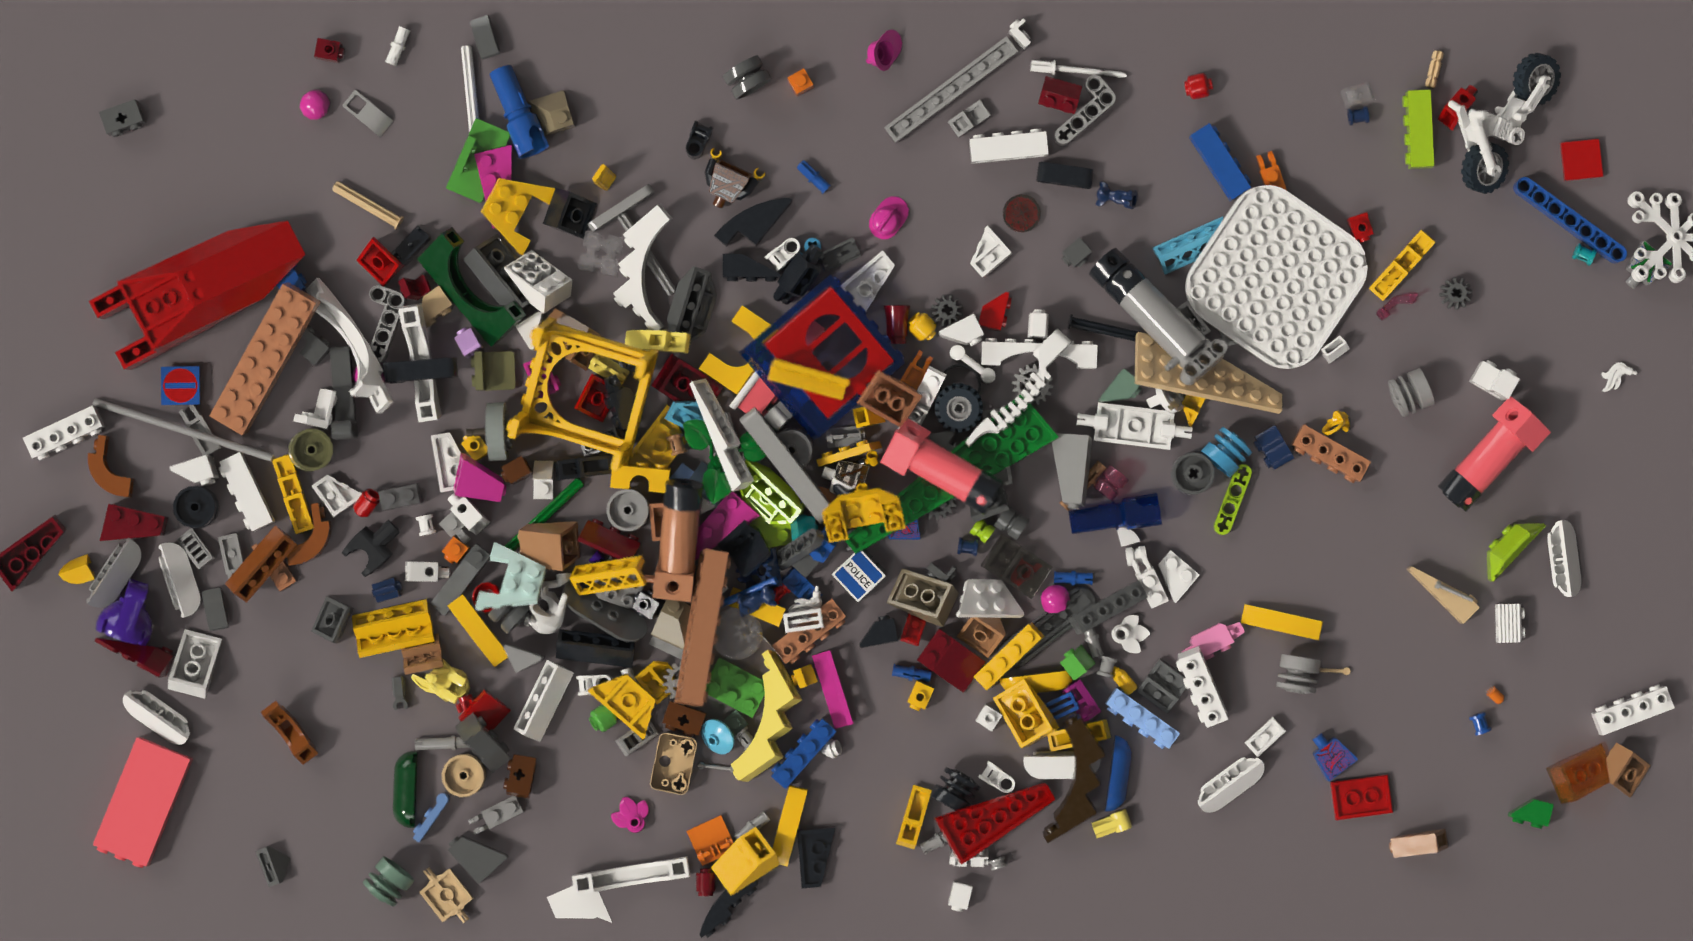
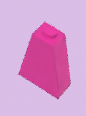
M461 453L453 487L455 496L501 502L502 496L506 494V485H504L502 477L468 455Z

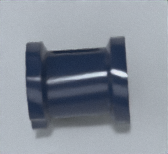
M1364 106L1363 109L1351 110L1350 108L1347 110L1350 126L1359 122L1369 123L1367 106Z
M959 537L957 554L968 553L977 556L978 539L971 541L963 540L962 537Z

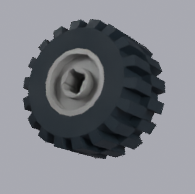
M964 383L947 385L939 392L935 401V414L939 423L952 432L968 431L970 428L975 427L983 413V403L978 391Z

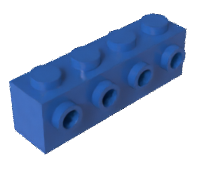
M1209 123L1191 134L1189 139L1228 200L1232 201L1251 188L1249 185L1251 181L1247 174L1243 175L1240 171L1241 165L1238 160L1232 158L1229 154L1231 150L1225 141L1222 142L1218 137L1220 133L1216 126H1211Z
M823 718L820 721L816 719L809 727L812 729L809 734L806 735L804 733L797 740L799 745L795 749L790 748L784 755L785 761L782 764L778 762L772 768L773 774L771 777L784 789L791 784L837 732Z

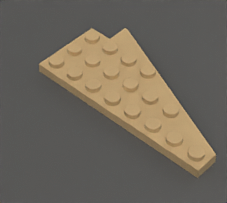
M1142 332L1136 334L1135 384L1278 414L1282 411V393L1224 359L1192 385H1185L1180 380V373L1183 368L1177 364L1173 369L1166 371L1165 365L1173 358L1149 334ZM1187 371L1189 375H1194L1192 372Z

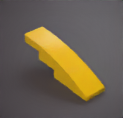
M1421 229L1369 289L1384 301L1436 241Z
M288 454L274 458L272 462L295 534L313 529V521L295 465L291 462Z
M464 594L447 605L494 667L508 658L501 642L472 607Z
M1246 604L1244 605L1241 619L1243 624L1320 640L1323 621Z
M789 785L772 848L777 855L779 864L787 867L808 791L807 789Z

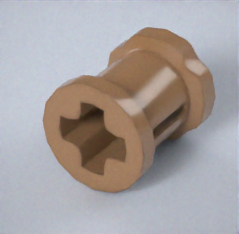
M683 433L667 437V441L670 442L672 449L671 456L688 452L682 439Z

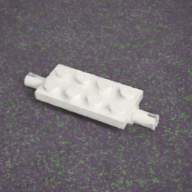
M1098 402L1097 414L1078 413L1077 418L1085 420H1077L1076 425L1092 426L1095 429L1093 441L1170 450L1172 438L1191 439L1192 434L1184 433V431L1192 432L1193 428L1176 425L1174 423V413H1169L1165 410Z

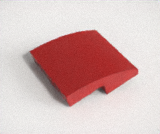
M484 689L458 718L462 722L470 714L474 713L477 717L481 716L488 724L486 726L487 729L491 730L506 717L511 709Z

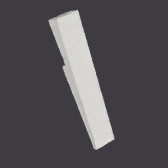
M706 379L692 381L690 386L732 491L747 488L754 479L737 449L741 444L708 381Z

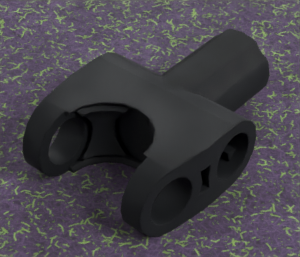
M389 520L375 533L365 526L351 539L342 551V554L346 557L352 551L364 550L369 560L361 574L366 577L381 567L393 555L386 545L400 531Z

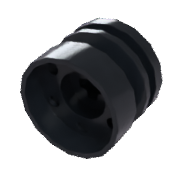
M946 767L944 772L951 775L948 779L941 775V780L946 783L945 787L936 784L930 796L955 811L969 807L970 803L964 799L965 796L975 798L976 795L970 792L969 789L973 788L979 791L980 786L972 778L959 770Z

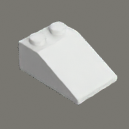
M185 629L168 679V689L205 699L222 639Z

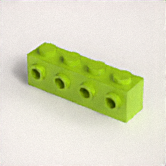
M1410 90L1405 93V96H1402V105L1406 107V115H1403V125L1407 126V134H1404V145L1408 147V153H1405V164H1408V169L1434 167L1431 90Z

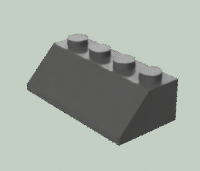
M498 233L476 246L463 259L500 306H505L515 301L524 311L531 305L504 269L505 266L518 258Z

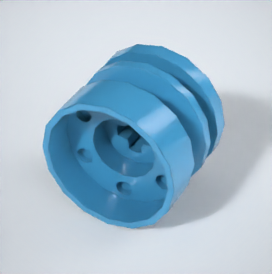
M1221 427L1219 432L1224 438L1217 434L1214 435L1219 444L1216 446L1208 442L1200 452L1215 467L1231 478L1239 469L1234 460L1238 459L1241 462H1245L1246 459L1242 456L1241 452L1249 457L1252 451L1237 434Z

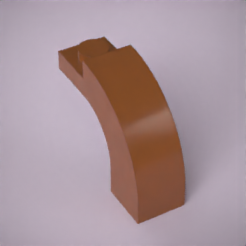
M98 435V439L94 441L96 454L88 453V466L92 477L105 491L117 496L132 498L134 479L120 477L110 470L107 464L109 436Z
M321 503L311 504L314 524L312 535L304 543L296 545L288 554V566L304 564L313 560L327 546L331 536L332 525L331 521H323V518H326L325 507H321Z
M274 701L261 711L262 716L277 730L287 743L292 754L303 765L319 754L305 731L284 706Z

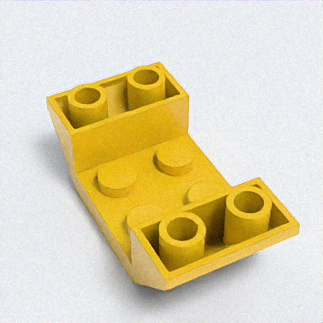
M879 488L840 495L822 511L829 542L848 539L847 529L884 522L886 532L905 529L899 497Z

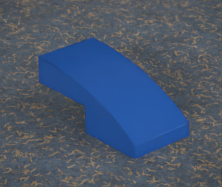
M794 567L782 577V583L798 598L811 599L813 597L815 587Z

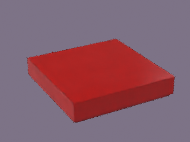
M1599 139L1560 143L1564 181L1603 177Z

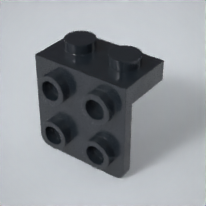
M746 520L740 523L717 544L720 550L732 556L743 577L750 575L771 555V551L760 529Z

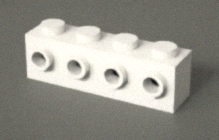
M1032 129L1030 133L1024 134L1022 131H1012L1011 135H1004L1002 132L993 133L992 137H984V134L974 135L973 139L969 140L971 164L1048 156L1046 131L1042 132V129Z
M92 405L23 437V440L32 459L41 461L50 457L49 453L53 451L58 453L67 449L66 445L70 443L75 445L83 442L85 436L91 435L93 437L102 433L101 429L105 428V424L97 407Z
M239 452L220 461L219 471L222 477H226L229 482L227 488L230 494H234L237 499L235 504L238 511L243 512L245 516L243 521L246 528L255 532L274 523L275 519L244 454Z
M1200 646L1179 653L1176 665L1179 672L1183 671L1185 675L1183 681L1186 688L1191 689L1192 695L1190 697L1193 705H1197L1199 708L1197 713L1201 723L1205 722L1208 728L1227 721L1228 712Z
M547 660L513 729L524 736L541 742L574 672Z
M1657 684L1649 687L1650 691L1642 693V691L1631 694L1632 698L1617 699L1613 701L1614 705L1609 707L1606 704L1596 707V711L1591 713L1599 735H1606L1674 709L1675 707L1667 687Z

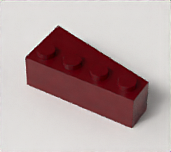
M56 514L0 553V577L12 592L66 531V528Z

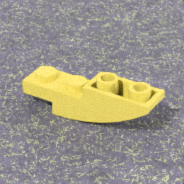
M658 330L626 331L625 344L646 351L653 348L659 350V352L688 353L691 334Z

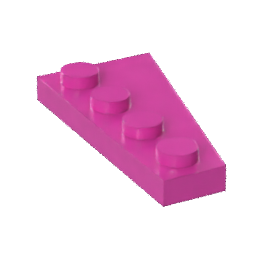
M512 145L474 154L485 201H487L498 178L511 180Z
M731 491L698 528L695 560L699 559L700 551L715 548L721 540L744 520L752 522L760 516L734 491Z

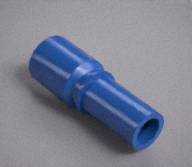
M512 65L502 66L493 70L489 75L505 114L503 116L505 119H508L506 127L518 157L524 159L545 151L549 148L548 141L537 115L530 111L532 107L525 99Z

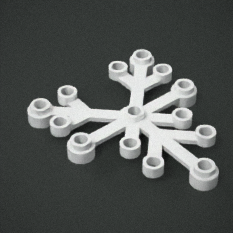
M1635 191L1628 197V204L1632 208L1640 207L1644 211L1639 210L1632 215V220L1635 223L1655 222L1667 234V241L1657 251H1646L1645 248L1640 247L1634 252V257L1637 260L1649 259L1644 265H1639L1632 270V278L1637 282L1644 281L1649 275V270L1654 265L1655 270L1653 274L1656 279H1663L1666 276L1667 271L1663 267V255L1671 247L1673 251V269L1668 274L1669 279L1673 283H1680L1686 277V272L1682 268L1681 248L1689 255L1690 260L1693 261V248L1687 243L1693 242V234L1686 233L1693 226L1691 218L1693 213L1688 216L1687 221L1680 227L1678 207L1681 205L1682 199L1677 193H1670L1664 201L1666 207L1670 209L1671 226L1660 216V203L1663 200L1660 193H1654L1650 197L1649 201L1652 204V208L1645 202V197L1641 192ZM1635 196H1638L1640 198V201H1637L1635 199ZM1654 196L1659 199V202L1654 200ZM1672 197L1676 198L1677 202H1673ZM1636 214L1641 216V220L1636 218ZM1674 234H1677L1679 236V239H1676L1674 237ZM1638 251L1643 253V257L1638 255ZM1639 270H1642L1644 272V275H1641L1639 273ZM1658 270L1662 271V276L1658 274ZM1676 271H1679L1681 273V276H1678L1676 274Z

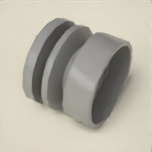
M1420 368L1407 372L1408 382H1405L1401 376L1397 377L1398 384L1394 379L1388 380L1392 401L1403 417L1409 416L1408 408L1411 413H1416L1415 403L1421 409L1435 405L1430 386Z
M1281 654L1279 667L1287 669V674L1281 673L1277 677L1286 678L1285 683L1276 682V686L1294 693H1316L1317 688L1308 687L1309 682L1318 684L1317 680L1310 678V674L1320 672L1321 661Z

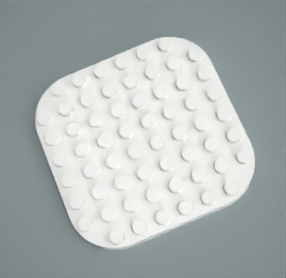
M1263 185L1247 190L1234 202L1191 266L1186 278L1185 291L1192 309L1202 320L1268 365L1281 369H1291L1305 365L1320 351L1366 280L1368 265L1364 249L1352 235L1285 189L1272 185Z

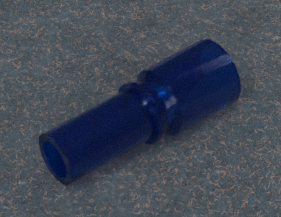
M1157 493L1123 498L1120 503L1112 501V503L1095 507L1069 510L1072 534L1110 528L1119 530V527H1125L1127 530L1162 525Z

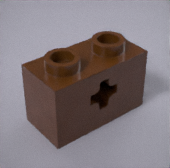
M523 456L502 466L503 471L500 472L505 482H510L513 485L533 474L532 469Z
M670 701L662 723L666 724L665 728L676 731L678 728L684 730V735L694 738L695 735L699 736L707 713ZM687 715L686 719L689 720V723L681 725V721L678 718Z
M513 754V759L508 761L507 770H510L509 778H505L503 789H507V795L530 799L537 764L536 758ZM519 772H522L524 777H521L520 780H517V776L515 775H518Z

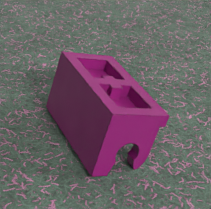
M1080 679L1062 690L1063 694L1070 691L1073 692L1080 707L1075 712L1077 714L1080 713L1085 722L1102 712Z

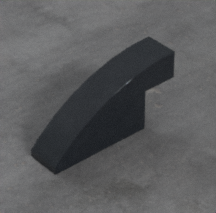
M781 198L756 204L730 219L716 232L714 237L727 246L739 232L757 246L790 206L792 200L790 198Z

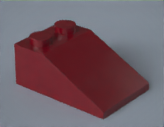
M673 353L651 385L674 401H696L690 386L692 381L706 379L716 398L724 387Z
M939 628L917 658V661L963 693L985 663L983 659Z

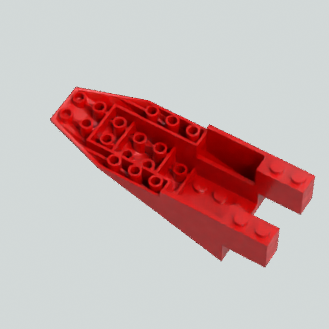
M288 220L228 230L118 281V286L89 300V303L97 318L106 319L127 307H130L145 337L115 352L123 369L132 370L264 299L306 254Z

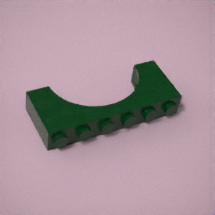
M451 227L441 233L417 260L491 347L501 341L526 314L515 301L505 306L491 305L479 299L468 288L461 275L458 263L459 251L465 241Z

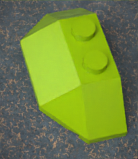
M745 460L744 462L754 481L747 488L740 490L742 499L769 524H793L803 510L798 495L769 467Z
M1544 523L1507 525L1501 532L1503 534L1499 540L1495 538L1488 546L1490 548L1487 551L1488 580L1494 582L1546 525Z

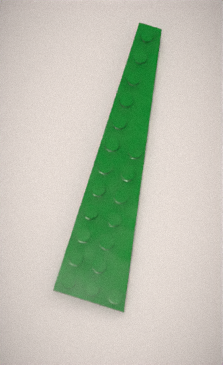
M1014 399L1012 403L1017 407L1018 405L1015 403ZM1028 403L1027 409L1025 411L1022 410L1021 415L1018 418L1015 417L1012 424L1009 423L1005 431L1001 430L998 434H984L970 447L966 445L968 440L966 438L950 452L994 476L1057 440L1059 437L1032 404ZM1008 405L1004 407L1009 413H1011L1010 409L1008 408ZM999 411L997 414L1004 420V416ZM991 418L990 420L993 422V424L995 426H998L997 422L993 418ZM918 477L896 495L899 497L905 526L955 498L922 477ZM884 522L861 526L853 530L848 535V539L844 541L855 554H858L898 530L886 532Z

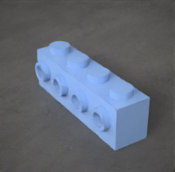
M1118 688L1114 689L1105 702L1108 705V711L1115 716L1117 713L1124 717L1122 721L1131 727L1133 724L1140 728L1138 732L1146 738L1150 735L1155 739L1154 744L1161 749H1164V747L1169 749L1180 734Z

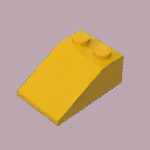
M1026 679L1021 680L993 698L1021 748L1031 746L1060 728L1050 710Z

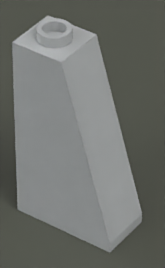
M1056 433L1059 438L1052 442L1062 501L1069 509L1085 507L1092 438L1089 435Z

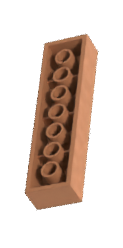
M289 282L282 284L210 413V417L240 435L249 432L321 301Z
M710 549L700 551L674 703L698 707L703 706V703L707 701L708 691H705L706 683H710L711 672H709V666L714 661L712 648L713 645H716L718 638L715 630L721 621V615H718L719 607H722L724 603V596H721L722 589L726 588L727 577H725L726 569H729L731 562L727 552Z

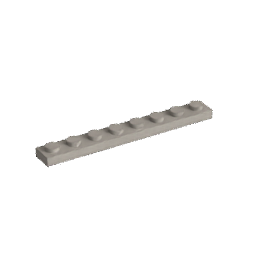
M1006 36L885 126L884 129L892 140L897 143L1018 53V50Z

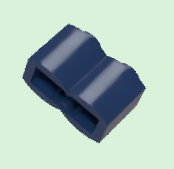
M1275 425L1254 437L1256 441L1253 444L1258 452H1263L1265 456L1263 461L1268 469L1272 468L1275 470L1294 459L1292 452Z

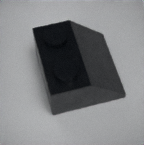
M555 188L543 224L584 239L588 230L587 224L591 222L597 203L570 191Z
M889 615L878 617V621L873 623L859 643L860 648L898 641L894 618L890 619Z

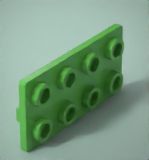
M476 118L446 188L481 203L484 193L474 154L506 146L510 137L509 132Z

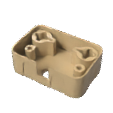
M669 732L660 735L650 785L653 789L683 795L688 791L695 752L697 750L695 738ZM689 741L692 749H689L685 755V748L682 747V744ZM661 756H668L670 758V764L667 767L660 765L659 759ZM682 775V783L685 786L677 789V785H674V782H677Z

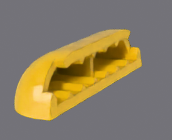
M1066 670L1007 677L999 680L1003 689L1007 690L1021 680L1026 679L1036 693L1063 690L1073 681Z

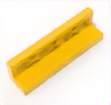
M776 359L771 363L767 380L838 400H843L845 388L849 385L850 381Z
M642 556L577 565L569 579L578 595L645 586L647 581L641 572L645 561ZM636 574L638 580H633L628 575ZM616 577L623 582L617 583L611 580V578ZM601 580L605 582L606 585H600L594 581ZM580 582H583L589 585L590 587L582 588Z

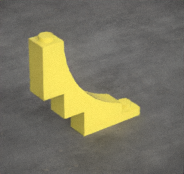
M771 650L762 653L765 659L764 664L770 671L762 675L765 703L760 726L746 751L731 764L733 774L739 781L749 782L783 758L775 741L793 729L784 712L802 700L777 652Z

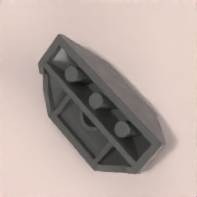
M695 266L678 282L667 317L669 332L691 334L689 345L706 332L717 297L711 272Z

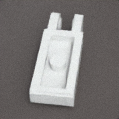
M1145 555L1142 557V561L1147 569L1140 571L1139 565L1135 560L1131 564L1136 572L1137 579L1148 596L1147 600L1152 609L1168 602L1169 599L1154 567H1151Z

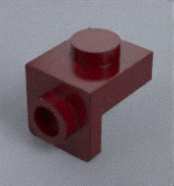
M421 275L415 280L403 278L398 281L401 287L400 291L407 299L419 300L432 291L426 275Z

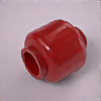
M1205 73L1190 75L1187 81H1184L1186 95L1194 100L1208 97L1210 90L1213 89L1212 78L1208 79Z

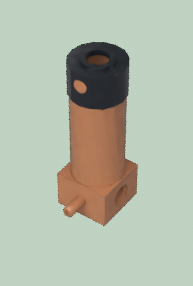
M673 478L665 481L658 563L655 575L643 574L647 582L654 583L652 598L691 602L696 573L695 556L700 509L702 508V492L704 490V485L701 482L683 478Z

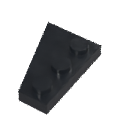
M835 827L797 830L802 889L821 887Z

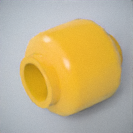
M918 312L908 321V329L917 340L923 341L927 339L929 341L935 336L937 325L927 313L920 314Z

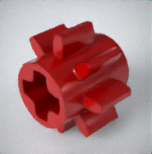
M472 694L458 699L459 704H456L458 713L464 712L476 699L473 698Z

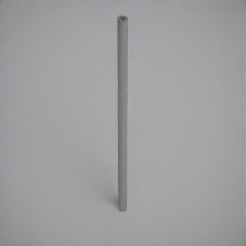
M97 398L93 401L94 406L270 462L274 459L273 454Z

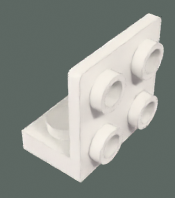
M320 389L314 414L302 411V415L295 414L293 421L327 429L332 421V407L335 406L337 401L336 391Z

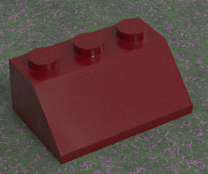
M594 518L592 521L587 520L577 540L617 559L635 557L641 546V543L638 542V537L628 534L627 537L621 535V530L613 526L610 529L603 527L604 522Z

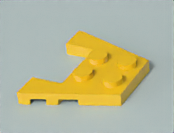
M498 178L481 213L505 237L507 242L515 248L518 254L524 255L531 240L514 230L532 196L550 205L555 188Z

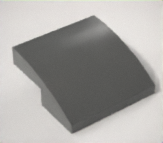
M1160 658L1141 683L1137 692L1168 714L1186 689L1183 681L1185 675Z

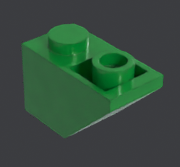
M1530 799L1510 811L1508 816L1513 818V822L1524 824V821L1532 822V827L1542 829L1543 826H1549L1554 804Z

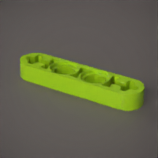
M1246 464L1238 465V470H1242L1244 467L1246 468L1245 472L1248 473L1241 480L1245 481V484L1234 482V478L1239 480L1240 473L1237 470L1231 477L1213 526L1215 532L1219 535L1228 534L1233 526L1252 475L1251 468ZM1232 486H1240L1241 494L1239 496L1232 495ZM1232 503L1235 510L1232 514H1227L1224 511L1225 504ZM1221 514L1232 518L1231 521L1226 520L1225 525L1228 528L1222 532L1219 531L1220 527L1217 526L1218 523L1223 522L1224 518H1220Z

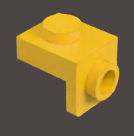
M811 664L793 670L794 675H791L794 686H799L800 689L817 682Z

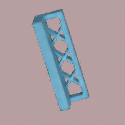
M1220 217L1153 247L1163 273L1168 274L1195 262L1202 251L1200 250L1201 246L1208 243L1224 218ZM1193 251L1190 257H1183L1185 252ZM1171 258L1175 259L1172 265L1166 267L1164 261Z

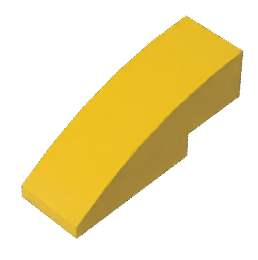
M733 587L730 596L742 590ZM738 601L728 605L739 610ZM763 603L759 609L749 615L779 627L786 609L778 605L769 606Z
M1107 719L1086 723L1097 741L1111 738ZM1065 729L1056 730L1047 735L1051 752L1073 747Z
M913 785L896 841L897 845L915 849L932 790Z

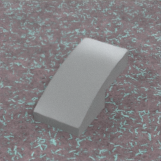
M978 100L949 120L948 123L956 135L960 137L989 118L991 113L982 100Z

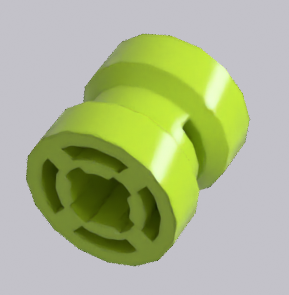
M982 519L975 523L969 533L973 536L977 535L980 541L986 543L996 528L992 525H987L985 520Z

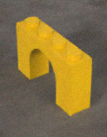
M743 305L731 322L753 338L756 349L751 361L740 367H732L709 353L699 370L736 395H738L750 376L756 371L759 363L763 360L766 361L770 355V352L763 343L778 331V329Z

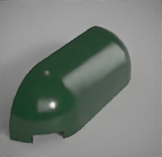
M418 751L404 753L398 758L394 767L393 815L399 824L407 828H415Z

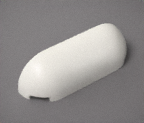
M1561 520L1556 522L1551 532L1548 533L1552 579L1555 588H1558L1564 596L1574 597L1581 588L1576 534L1570 522Z
M175 543L160 544L159 549L162 552V556L158 557L174 608L181 611V617L190 616L196 612L200 605V593L188 556L184 549Z
M142 690V692L128 691L124 694L123 704L134 718L170 743L181 745L187 741L190 735L187 725L188 721L181 714L145 690Z
M1074 751L1033 752V756L1025 754L1024 766L1031 776L1038 779H1072L1074 773ZM1101 759L1091 764L1095 773L1100 766Z
M1245 757L1234 762L1200 789L1201 793L1198 800L1200 808L1204 812H1215L1234 800L1262 777L1265 769L1263 762L1259 758L1246 759Z

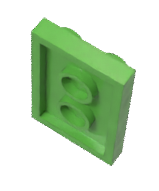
M720 657L711 672L710 683H706L705 691H708L709 696L753 718L765 695L762 679Z

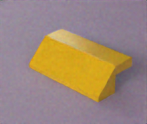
M427 599L352 615V625L357 639L359 658L435 642Z

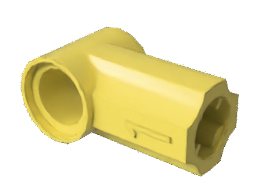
M1126 809L1116 811L1108 817L1091 822L1096 838L1132 828Z

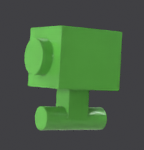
M1082 645L1077 647L1076 650L1073 648L1063 654L1065 658L1060 662L1073 680L1079 678L1095 665V661Z

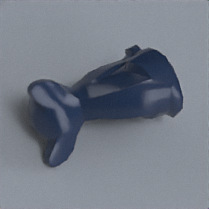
M1100 182V188L1097 190L1098 200L1095 205L1102 206L1106 201L1111 200L1117 204L1124 205L1125 208L1134 209L1138 199V192L1136 190L1111 191L1105 182Z
M764 585L761 592H753L747 595H743L741 592L738 593L740 616L744 617V615L755 612L763 603L769 606H776L777 603L774 600L776 591H773L768 585Z

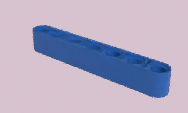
M1522 177L1514 183L1513 190L1519 197L1588 247L1597 250V253L1611 263H1618L1626 258L1627 251L1624 246L1528 177ZM1520 182L1527 184V191L1520 190ZM1536 193H1540L1543 196L1542 203L1535 200ZM1552 204L1558 206L1559 211L1557 214L1551 212L1550 206ZM1567 215L1574 218L1573 225L1566 223ZM1582 227L1589 229L1590 234L1588 237L1582 234ZM1598 238H1602L1605 241L1603 248L1597 245ZM1614 249L1620 251L1621 256L1619 259L1613 257L1612 252Z

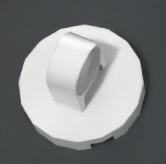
M1155 388L1157 395L1146 400L1149 408L1161 404L1169 413L1179 412L1184 407V405H1181V401L1184 400L1183 394Z

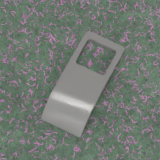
M356 90L353 91L342 105L379 137L382 136L393 122L392 119ZM356 95L366 102V105L358 114L347 107Z

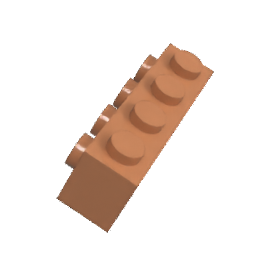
M1304 424L1300 427L1291 446L1295 447V452L1301 455L1308 454L1311 456V461L1319 465L1321 463L1326 464L1329 471L1335 474L1338 472L1344 474V479L1353 484L1355 481L1360 482L1371 463L1368 459Z
M833 599L821 607L824 627L789 632L772 645L785 664L788 662L793 664L800 658L799 653L803 650L807 653L815 646L813 642L818 638L822 641L830 635L829 630L835 626L837 629L845 623L844 618L846 615ZM813 613L808 618L817 617L818 613ZM819 620L803 622L796 627L819 624Z

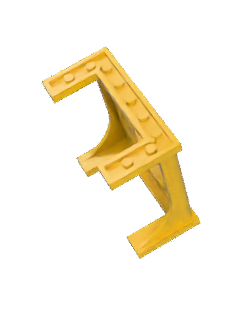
M549 317L532 329L530 339H532L531 346H535L537 353L530 364L532 373L526 380L525 386L528 388L526 394H523L521 399L522 411L510 419L507 424L508 437L515 439L522 433H538L613 454L614 457L610 469L618 471L631 458L659 350L653 348L649 351L558 324L556 323L557 319ZM552 342H557L561 346V354L558 355L552 351ZM566 345H572L571 349H566ZM585 351L637 366L635 378H639L640 383L625 439L575 425L565 420L555 410L548 393V381L553 367L561 358L574 352ZM549 355L553 357L551 363L547 361L549 359ZM543 374L546 375V379L542 378ZM538 391L544 393L543 398H537L540 395ZM537 403H546L547 409L544 412H537L535 410ZM550 412L553 414V419L549 416L548 418H545L544 416L548 415Z

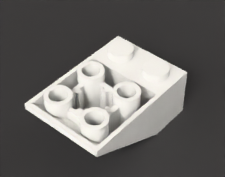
M532 250L504 267L528 302L543 314L571 297L572 279Z

